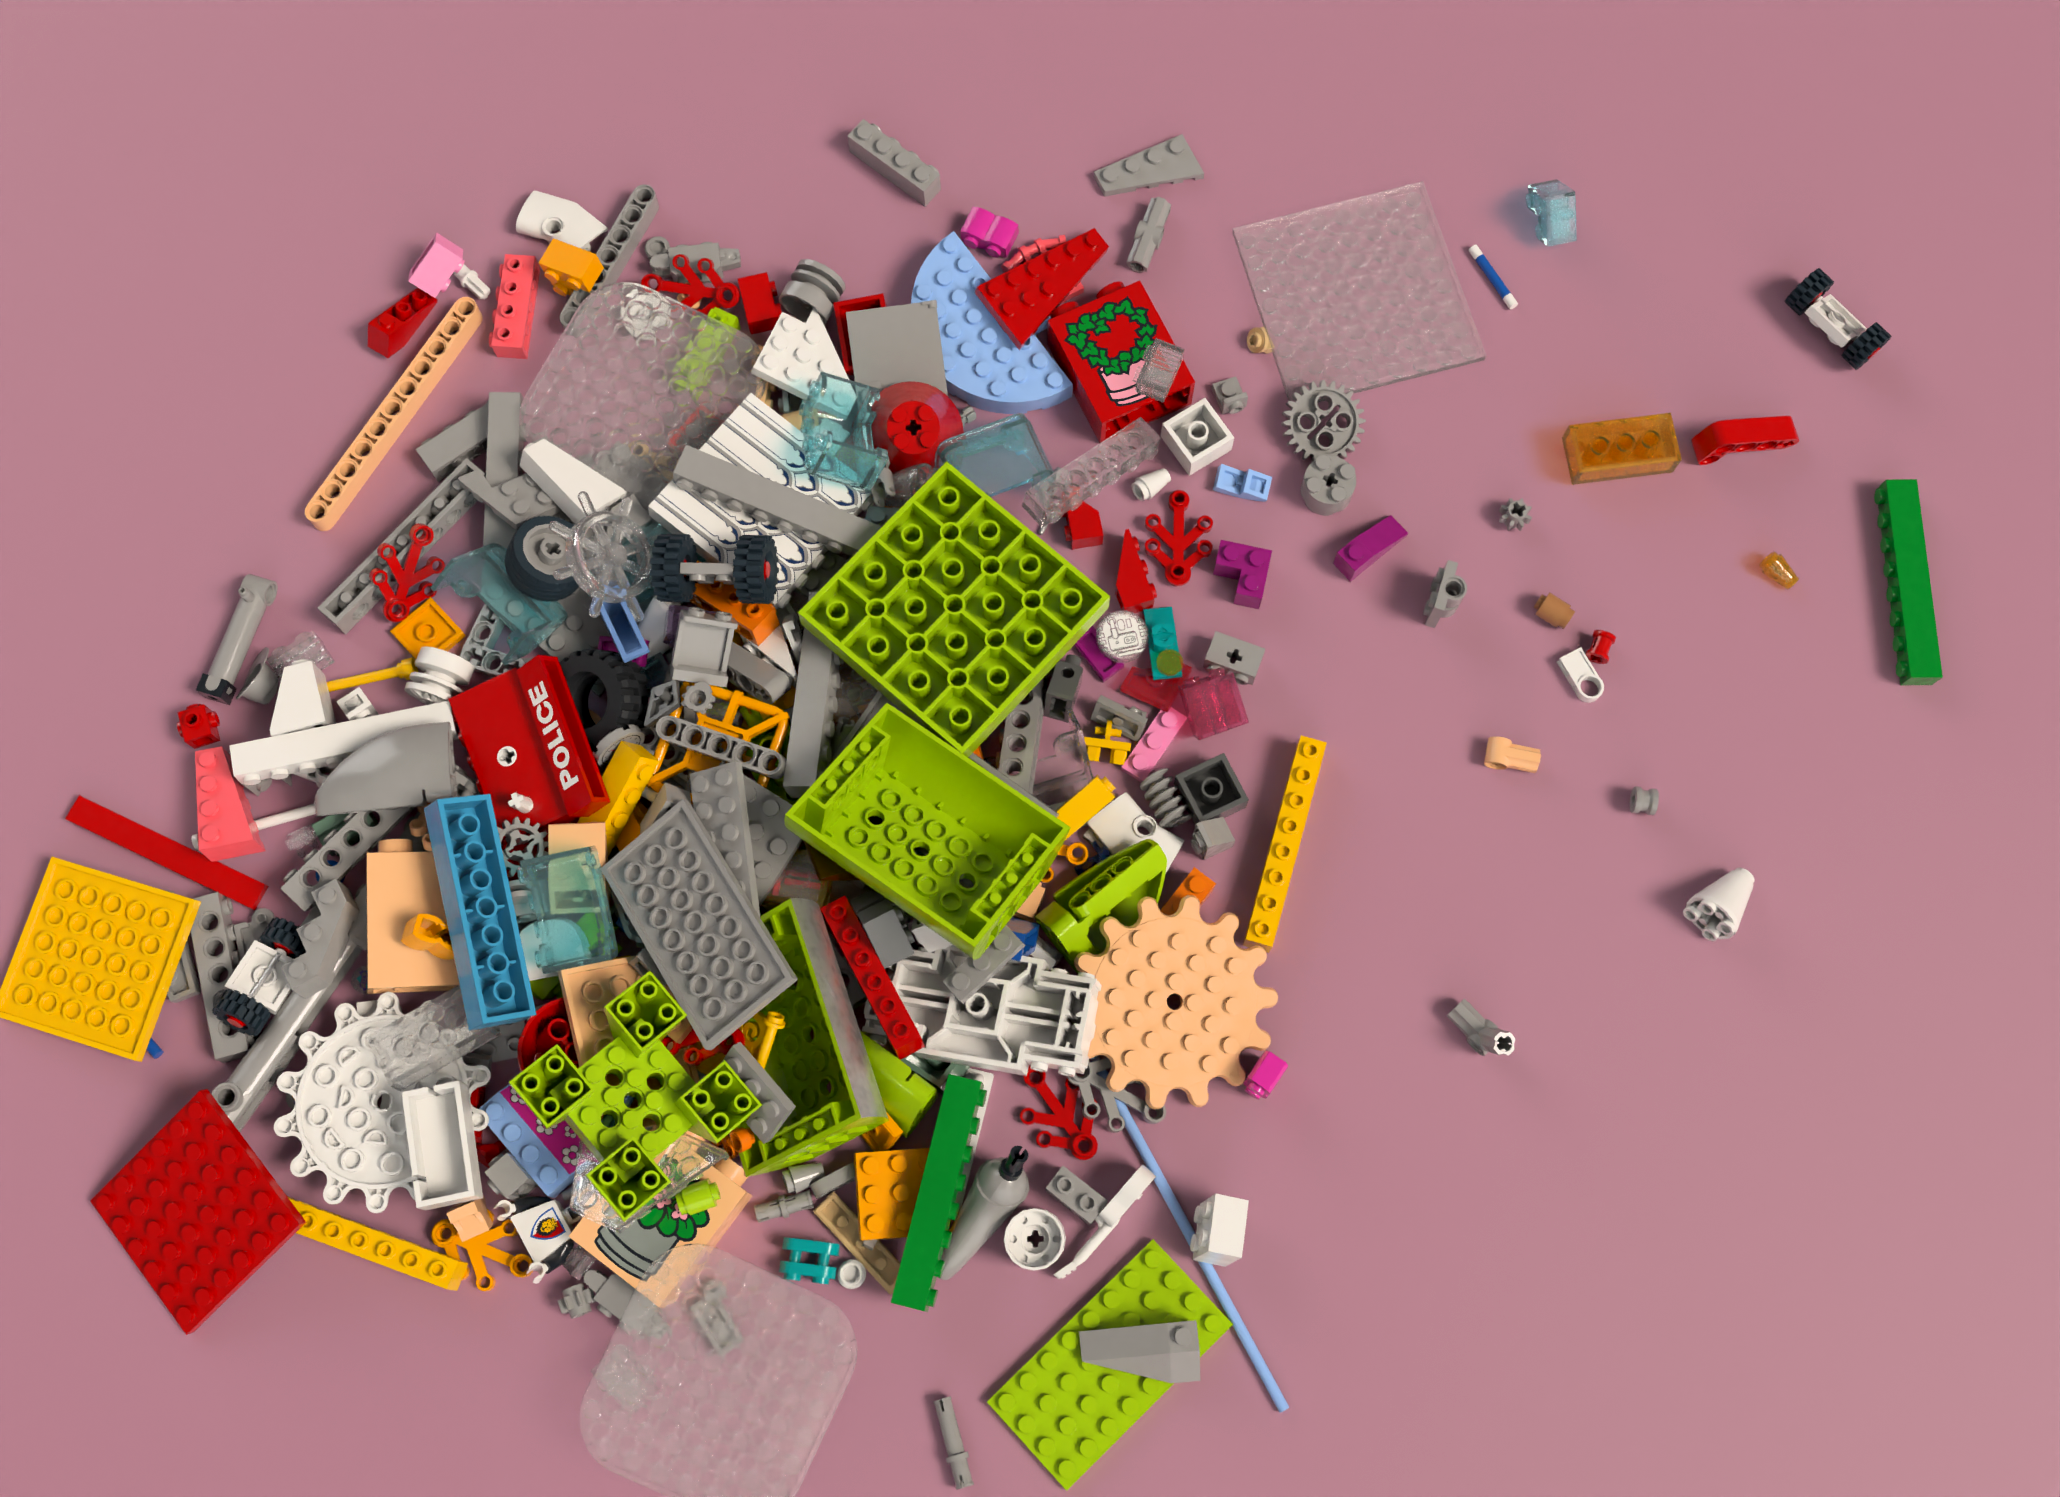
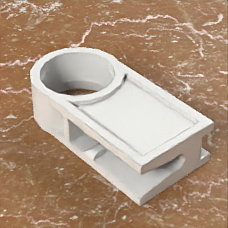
M1580 647L1559 658L1557 664L1573 688L1576 696L1583 702L1591 703L1596 701L1604 691V684L1583 649ZM1585 680L1594 682L1597 685L1598 694L1596 696L1584 694L1580 687L1581 682Z

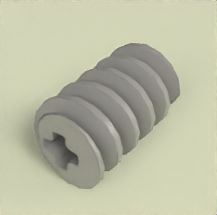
M1167 768L1149 775L1140 784V789L1147 791L1144 795L1146 800H1152L1149 807L1152 810H1157L1154 813L1155 818L1162 819L1159 826L1162 828H1173L1190 820L1193 815L1183 814L1188 805H1178L1183 796L1173 795L1178 786H1168L1173 777L1164 778L1163 775L1169 770Z

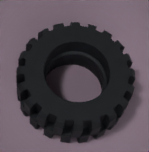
M597 649L575 651L569 655V658L565 657L559 662L592 752H597L596 746L599 741L617 728L630 729L628 725L631 724L637 725L639 728H645L644 722L648 708V698H650L651 694L650 689L646 688L648 683L645 674H640L641 668L636 662L631 660L624 663L618 652ZM601 679L607 691V708L602 719L595 724L589 713L588 698L595 682Z

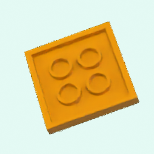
M930 1148L854 1154L859 1241L906 1238L908 1236Z

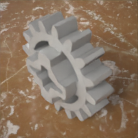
M515 817L512 825L505 820L502 823L503 829L497 827L500 843L503 837H506L507 845L502 852L505 867L509 870L508 877L510 878L516 872H518L520 879L525 877L526 871L531 876L536 873L535 866L542 868L545 865L541 858L547 859L549 857V853L544 851L545 848H548V842L543 841L547 832L539 833L537 831L540 826L539 823L533 827L530 826V818H526L523 823H520L519 818ZM519 830L529 833L530 836L520 834ZM529 843L522 851L509 853L516 844L524 845ZM537 845V854L533 860L531 852L533 846ZM507 860L517 861L519 865H514Z

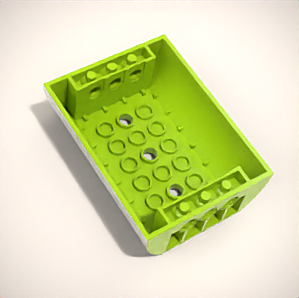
M790 898L760 916L798 979L797 987L793 983L760 1010L764 1015H767L769 1011H775L785 1017V1027L777 1030L764 1070L796 1107L772 1140L763 1144L757 1135L754 1134L755 1143L752 1144V1147L739 1153L746 1177L768 1173L812 1160L889 1121L819 904L809 899ZM750 1018L748 1022H756V1020ZM812 1028H813V1030H814V1039H813V1040H812V1038H811V1036H810V1032H811ZM829 1081L832 1087L831 1093H829L827 1089V1084L829 1083ZM745 1119V1120H744L741 1124H739L737 1127H738V1128H740V1127L750 1128V1127L746 1124V1121H747L748 1119Z

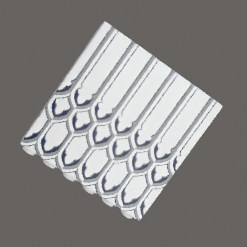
M752 393L746 397L699 449L856 516L862 511L866 513L868 506L874 504L871 487L866 481ZM672 479L648 506L649 516L672 534L691 535V538L694 540L693 545H696V553L709 563H733V559H735L734 550L737 549L736 543L742 535L772 536V539L775 541L774 546L777 547L776 556H778L779 560L777 563V567H779L777 591L774 594V600L771 601L776 610L779 607L783 609L791 600L792 596L790 594L796 587L801 589L809 578L807 574L813 568L817 570L826 558L824 555L828 551L825 544L818 541L810 543L804 540L801 534L791 531V533L784 532L776 527L777 524L768 520L766 522L757 521L751 516V513L744 510L741 512L731 510L726 506L727 503L716 500V502L707 500L701 495L702 493L696 490H683Z

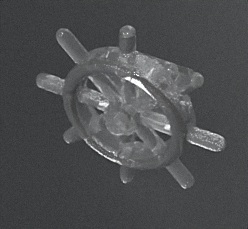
M581 491L578 493V500L586 517L578 521L572 529L557 521H552L549 524V529L552 532L567 539L565 555L568 566L555 570L553 577L556 580H563L573 576L576 583L592 598L589 608L590 617L596 618L599 616L603 602L622 603L626 601L635 621L640 622L643 620L644 614L635 596L642 593L653 580V577L650 576V570H652L650 559L653 558L651 551L652 547H655V539L661 534L647 537L642 528L629 518L633 503L630 497L622 499L619 512L608 510L596 512L588 493ZM603 526L613 528L610 539ZM591 527L595 536L587 538L585 534ZM623 535L631 544L626 546L621 544ZM636 554L638 565L628 560L627 556ZM624 570L636 576L631 586Z

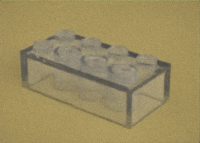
M460 985L366 1036V1039L389 1086L402 1091L502 1035L498 1026L469 1031Z

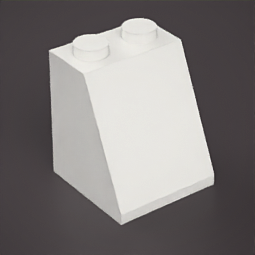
M301 659L294 661L291 666L284 667L270 726L271 736L336 724L325 674L312 660Z

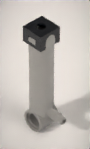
M252 574L246 575L243 579L241 587L238 589V593L241 596L210 670L208 674H202L196 691L204 698L226 705L231 704L237 690L233 685L267 606H270L276 598L278 586L275 581Z

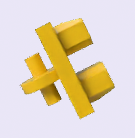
M1107 720L1106 727H1095V734L1105 735V739L1083 736L1082 745H1085V760L1099 762L1101 747L1111 748L1110 763L1124 765L1127 751H1130L1131 743L1110 740V736L1121 738L1122 734L1121 729L1112 728V720Z

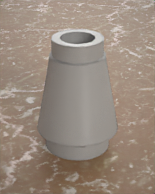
M821 1162L816 1164L788 1166V1170L782 1171V1177L787 1192H795L797 1194L825 1177Z

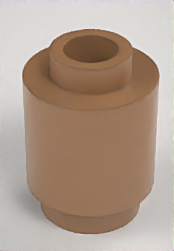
M1550 592L1547 596L1542 594L1534 605V608L1537 609L1535 615L1556 628L1559 626L1564 629L1575 613L1570 608L1571 605Z

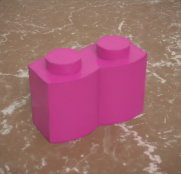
M972 207L960 234L961 240L966 246L972 249H985L990 256L995 258H1007L1019 234L1018 224L1010 219L996 216L979 207Z
M1265 1050L1243 1083L1246 1086L1245 1091L1258 1100L1260 1097L1267 1098L1288 1068V1064L1272 1052Z

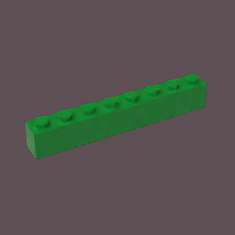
M1917 479L1885 480L1876 489L1874 501L1878 504L1879 509L1877 525L1882 533L1880 549L1885 557L1883 573L1888 581L1886 597L1891 605L1889 621L1894 629L1892 645L1893 650L1897 653L1896 675L1900 677L1901 686L1933 685L1943 678L1918 483Z
M948 1074L891 1299L893 1304L928 1312L929 1306L934 1307L938 1294V1290L934 1289L936 1278L942 1277L945 1261L941 1260L944 1248H949L952 1238V1232L948 1231L950 1221L956 1220L959 1203L955 1201L958 1191L962 1192L965 1186L966 1175L962 1173L965 1163H970L973 1146L969 1145L972 1134L977 1135L980 1125V1118L976 1116L979 1106L984 1107L987 1090H983L984 1084L981 1081Z

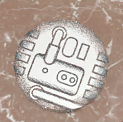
M1119 610L1107 614L1099 622L1096 630V644L1100 652L1117 663L1130 662L1137 659L1148 643V628L1144 620L1137 614L1127 610Z

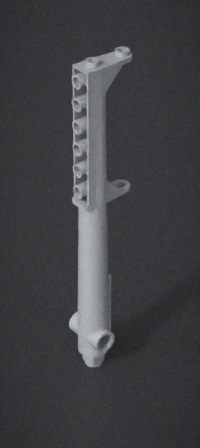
M418 811L415 817L412 816L407 820L404 825L405 831L399 839L412 840L413 852H432L424 849L423 836L416 837L411 835L409 823L414 819H418L420 815ZM366 884L361 885L355 894V902L360 912L356 922L352 923L348 936L350 938L342 958H338L333 971L335 976L331 985L307 999L292 991L227 1081L217 1085L212 1091V1096L239 1132L244 1128L278 1077L299 1050L300 1036L307 1032L362 950L367 952Z

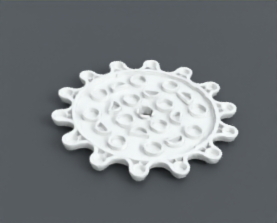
M385 992L378 998L376 1011L372 1015L362 1017L357 1013L353 1005L343 1003L335 1010L334 1015L337 1028L332 1035L322 1037L313 1031H308L300 1036L299 1047L306 1053L308 1062L303 1070L299 1072L286 1071L277 1079L279 1090L291 1094L295 1099V1106L292 1112L279 1117L275 1121L274 1131L280 1137L296 1136L300 1139L302 1149L299 1155L292 1160L290 1170L297 1177H305L315 1170L324 1172L327 1177V1185L323 1192V1198L327 1203L338 1204L350 1190L361 1189L366 1196L367 1209L372 1213H381L388 1205L390 1193L397 1187L406 1188L415 1200L413 1181L426 1182V1178L421 1179L412 1176L401 1092L424 1087L433 1089L434 1085L459 1080L468 1085L470 1098L476 1088L482 1087L490 1081L491 1072L486 1066H468L463 1061V1052L472 1043L474 1038L472 1030L469 1031L468 1027L461 1026L450 1033H443L438 1029L437 1020L441 1013V1007L436 1001H425L415 1014L404 1015L399 1009V998L392 992ZM383 1094L390 1095L389 1108L379 1109L377 1105L378 1098ZM470 1101L474 1131L484 1130L489 1123V1116L485 1111L473 1107Z

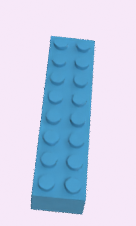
M483 794L437 799L425 807L424 812L469 1031L524 1021L537 1014L491 795Z

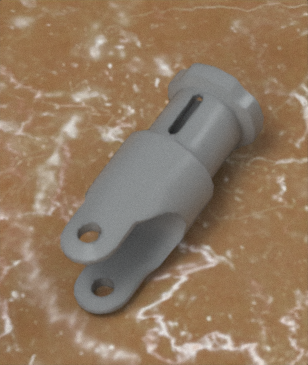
M877 452L869 455L866 461L870 470L869 481L873 501L878 507L883 508L885 506L884 498L886 494L895 496L896 493L893 474L889 470V457L886 453Z

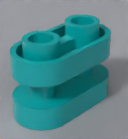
M784 1237L782 1249L790 1250L789 1261H780L779 1272L784 1273L783 1279L800 1281L801 1275L811 1276L812 1283L829 1285V1279H835L837 1270L836 1267L828 1266L830 1255L839 1256L840 1244ZM801 1253L818 1254L817 1265L800 1263Z

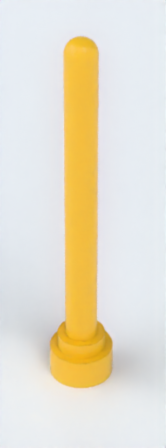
M412 657L401 660V663H397L396 667L328 681L327 686L329 692L395 677L410 680L411 672H418V668L415 666V659Z

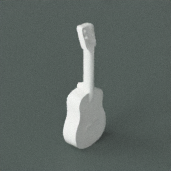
M1142 1165L1095 1219L1098 1223V1230L1077 1252L1074 1260L1053 1274L1058 1279H1063L1066 1277V1274L1069 1275L1072 1273L1071 1271H1075L1076 1267L1085 1262L1115 1228L1122 1215L1136 1199L1139 1200L1143 1191L1156 1178L1147 1167Z

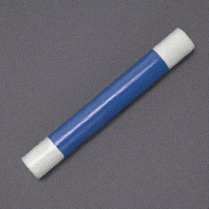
M1473 245L1468 251L1510 310L1515 308L1518 302L1479 247Z

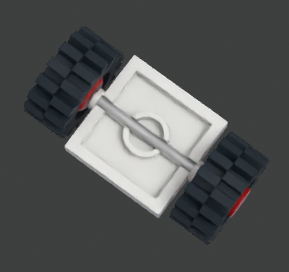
M1817 268L1796 286L1784 302L1799 316L1805 313L1809 317V321L1814 326L1821 328L1833 344L1839 345L1842 348L1853 341L1841 356L1857 370L1871 359L1892 336L1877 322L1867 329L1831 294L1823 298L1822 296L1830 289L1834 281L1820 268Z
M272 918L260 936V942L254 940L225 984V991L212 1009L213 1014L217 1016L216 1018L223 1020L225 1025L232 1026V1029H238L240 1033L245 1034L246 1032L249 1036H257L269 1019L270 1013L276 1015L291 992L290 985L281 966L306 953L296 930L301 926L294 925L292 921L287 922L284 918Z

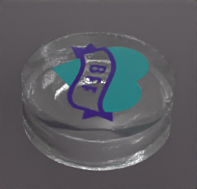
M367 966L357 968L351 977L353 988L362 994H367Z

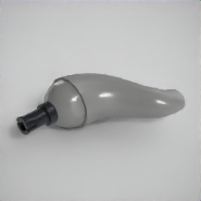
M1014 1146L1006 1158L989 1159L979 1167L973 1185L949 1230L952 1232V1238L949 1248H944L941 1260L945 1261L942 1277L939 1279L949 1280L1026 1199L1029 1192V1182L1023 1164L1028 1159V1152L1025 1149L1020 1155L1022 1146Z

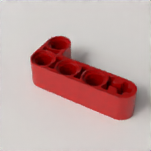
M1791 416L1721 420L1710 424L1691 439L1699 465L1714 463L1727 453L1785 449L1799 442Z

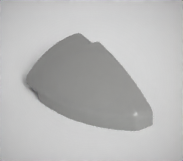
M450 722L404 727L377 737L354 751L332 771L315 795L316 816L426 806L427 802L432 803L437 799L458 797Z

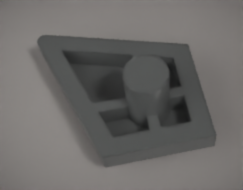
M673 680L652 688L644 726L647 728L652 727L660 718L669 715L681 706L679 681Z

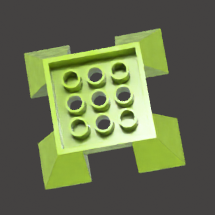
M651 971L647 972L604 1006L614 1040L577 1069L558 1044H556L509 1081L511 1087L546 1129L565 1120L596 1157L600 1164L585 1176L623 1222L671 1183L670 1179L655 1163L654 1159L687 1131L717 1144L762 1106L725 1060L696 1084L661 1041L687 1014ZM607 1074L616 1075L619 1078V1085H609L605 1080V1076ZM656 1078L660 1082V1089L653 1090L649 1088L647 1079ZM624 1097H634L638 1102V1107L635 1109L628 1108L624 1103ZM606 1114L613 1116L615 1126L611 1128L605 1127L601 1122V1116ZM650 1118L654 1120L656 1130H646L643 1126V1119Z

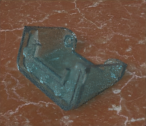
M1023 413L1008 416L946 439L936 450L934 474L947 461L990 497L1031 482L1033 489L1038 492L1047 491L1055 487L1056 476L1031 422Z

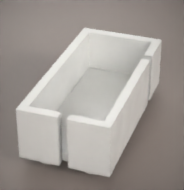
M458 1080L434 1085L433 1089L424 1087L401 1092L412 1176L421 1179L426 1178V1182L413 1181L416 1208L430 1210L483 1199L468 1085Z

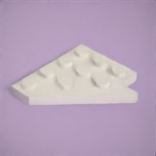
M813 308L806 323L782 312L751 373L845 420L857 395L818 311Z

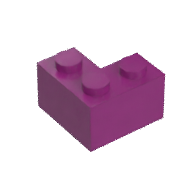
M1225 540L1220 541L1213 575L1238 580L1233 604L1259 609L1272 550Z

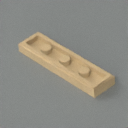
M833 1191L813 1212L891 1295L894 1291L901 1263L880 1240H877L873 1250L862 1246L864 1241H859L858 1217Z

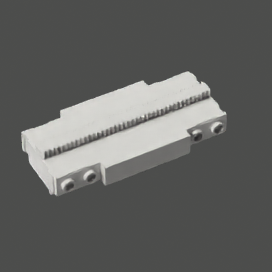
M954 945L936 950L935 953L934 951L928 953L924 947H918L917 950H913L915 954L885 969L924 1043V1048L914 1052L919 1058L1027 1076L1029 1065H1031V1069L1040 1072H1047L1048 1068L1058 1069L1059 1074L1074 1077L1075 1073L1084 1074L1085 1069L1088 1067L1090 1042L1094 1038L1096 1028L1097 997L1102 987L1092 974L1079 972L1078 976L1069 975L1066 970L1051 968L1050 972V966L1044 959L1022 956L1020 961L1011 959L975 994L962 1004L942 982L969 957ZM866 1000L864 1009L866 1023L862 1027V1032L876 1043L885 1045L886 1040H889L868 1000Z

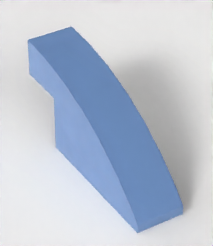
M614 579L589 589L596 608L623 662L626 663L649 653L647 644Z

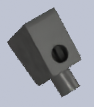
M1069 654L1066 656L1065 662L1059 661L1056 664L1046 693L1044 716L1069 723L1082 681L1084 668L1080 666L1082 661L1080 657Z

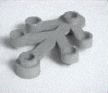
M1109 1058L1091 1063L1088 1062V1067L1085 1069L1083 1077H1078L1076 1074L1074 1077L1067 1076V1079L1072 1084L1079 1087L1084 1103L1082 1114L1087 1119H1094L1100 1114V1106L1094 1102L1090 1085L1100 1090L1109 1118L1107 1128L1112 1133L1120 1132L1125 1126V1121L1119 1114L1115 1099L1141 1112L1143 1119L1149 1124H1157L1166 1116L1165 1106L1155 1109L1157 1116L1152 1118L1148 1114L1150 1107L1144 1100L1124 1089L1120 1092H1113L1108 1089L1106 1079L1095 1073L1111 1069ZM1131 1081L1130 1083H1128V1084H1132V1083L1142 1084V1083L1139 1082V1081ZM1087 1106H1093L1096 1109L1095 1115H1090L1087 1112ZM1113 1119H1117L1120 1122L1119 1129L1112 1127L1111 1122Z

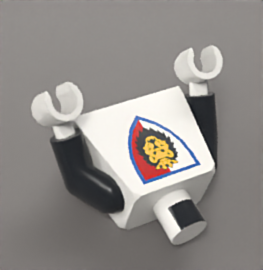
M528 1196L511 1202L502 1200L494 1206V1209L503 1207L506 1211V1214L497 1217L499 1221H503L511 1213L513 1214L510 1219L534 1262L529 1266L526 1274L530 1271H537L539 1273L533 1280L535 1284L542 1280L545 1273L552 1272L566 1262L574 1247V1240L569 1237L574 1230L572 1224L582 1219L585 1215L578 1202L564 1209L559 1201L543 1196Z

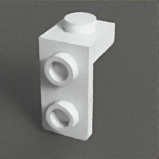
M360 687L336 701L349 721L379 715Z

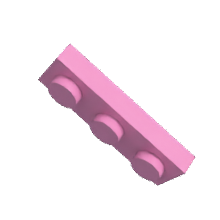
M1172 707L1168 712L1160 710L1121 767V770L1142 783L1158 764L1188 717Z

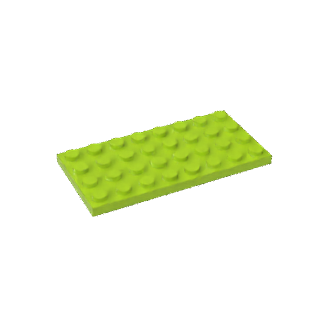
M1152 1239L1008 1380L987 1403L1067 1491L1174 1384L1082 1362L1079 1332L1196 1320L1201 1357L1233 1324L1156 1241Z

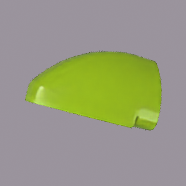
M860 1031L886 1112L903 1130L901 1135L907 1138L939 1096L937 1089L918 1074L914 1073L912 1075V1070L909 1066Z

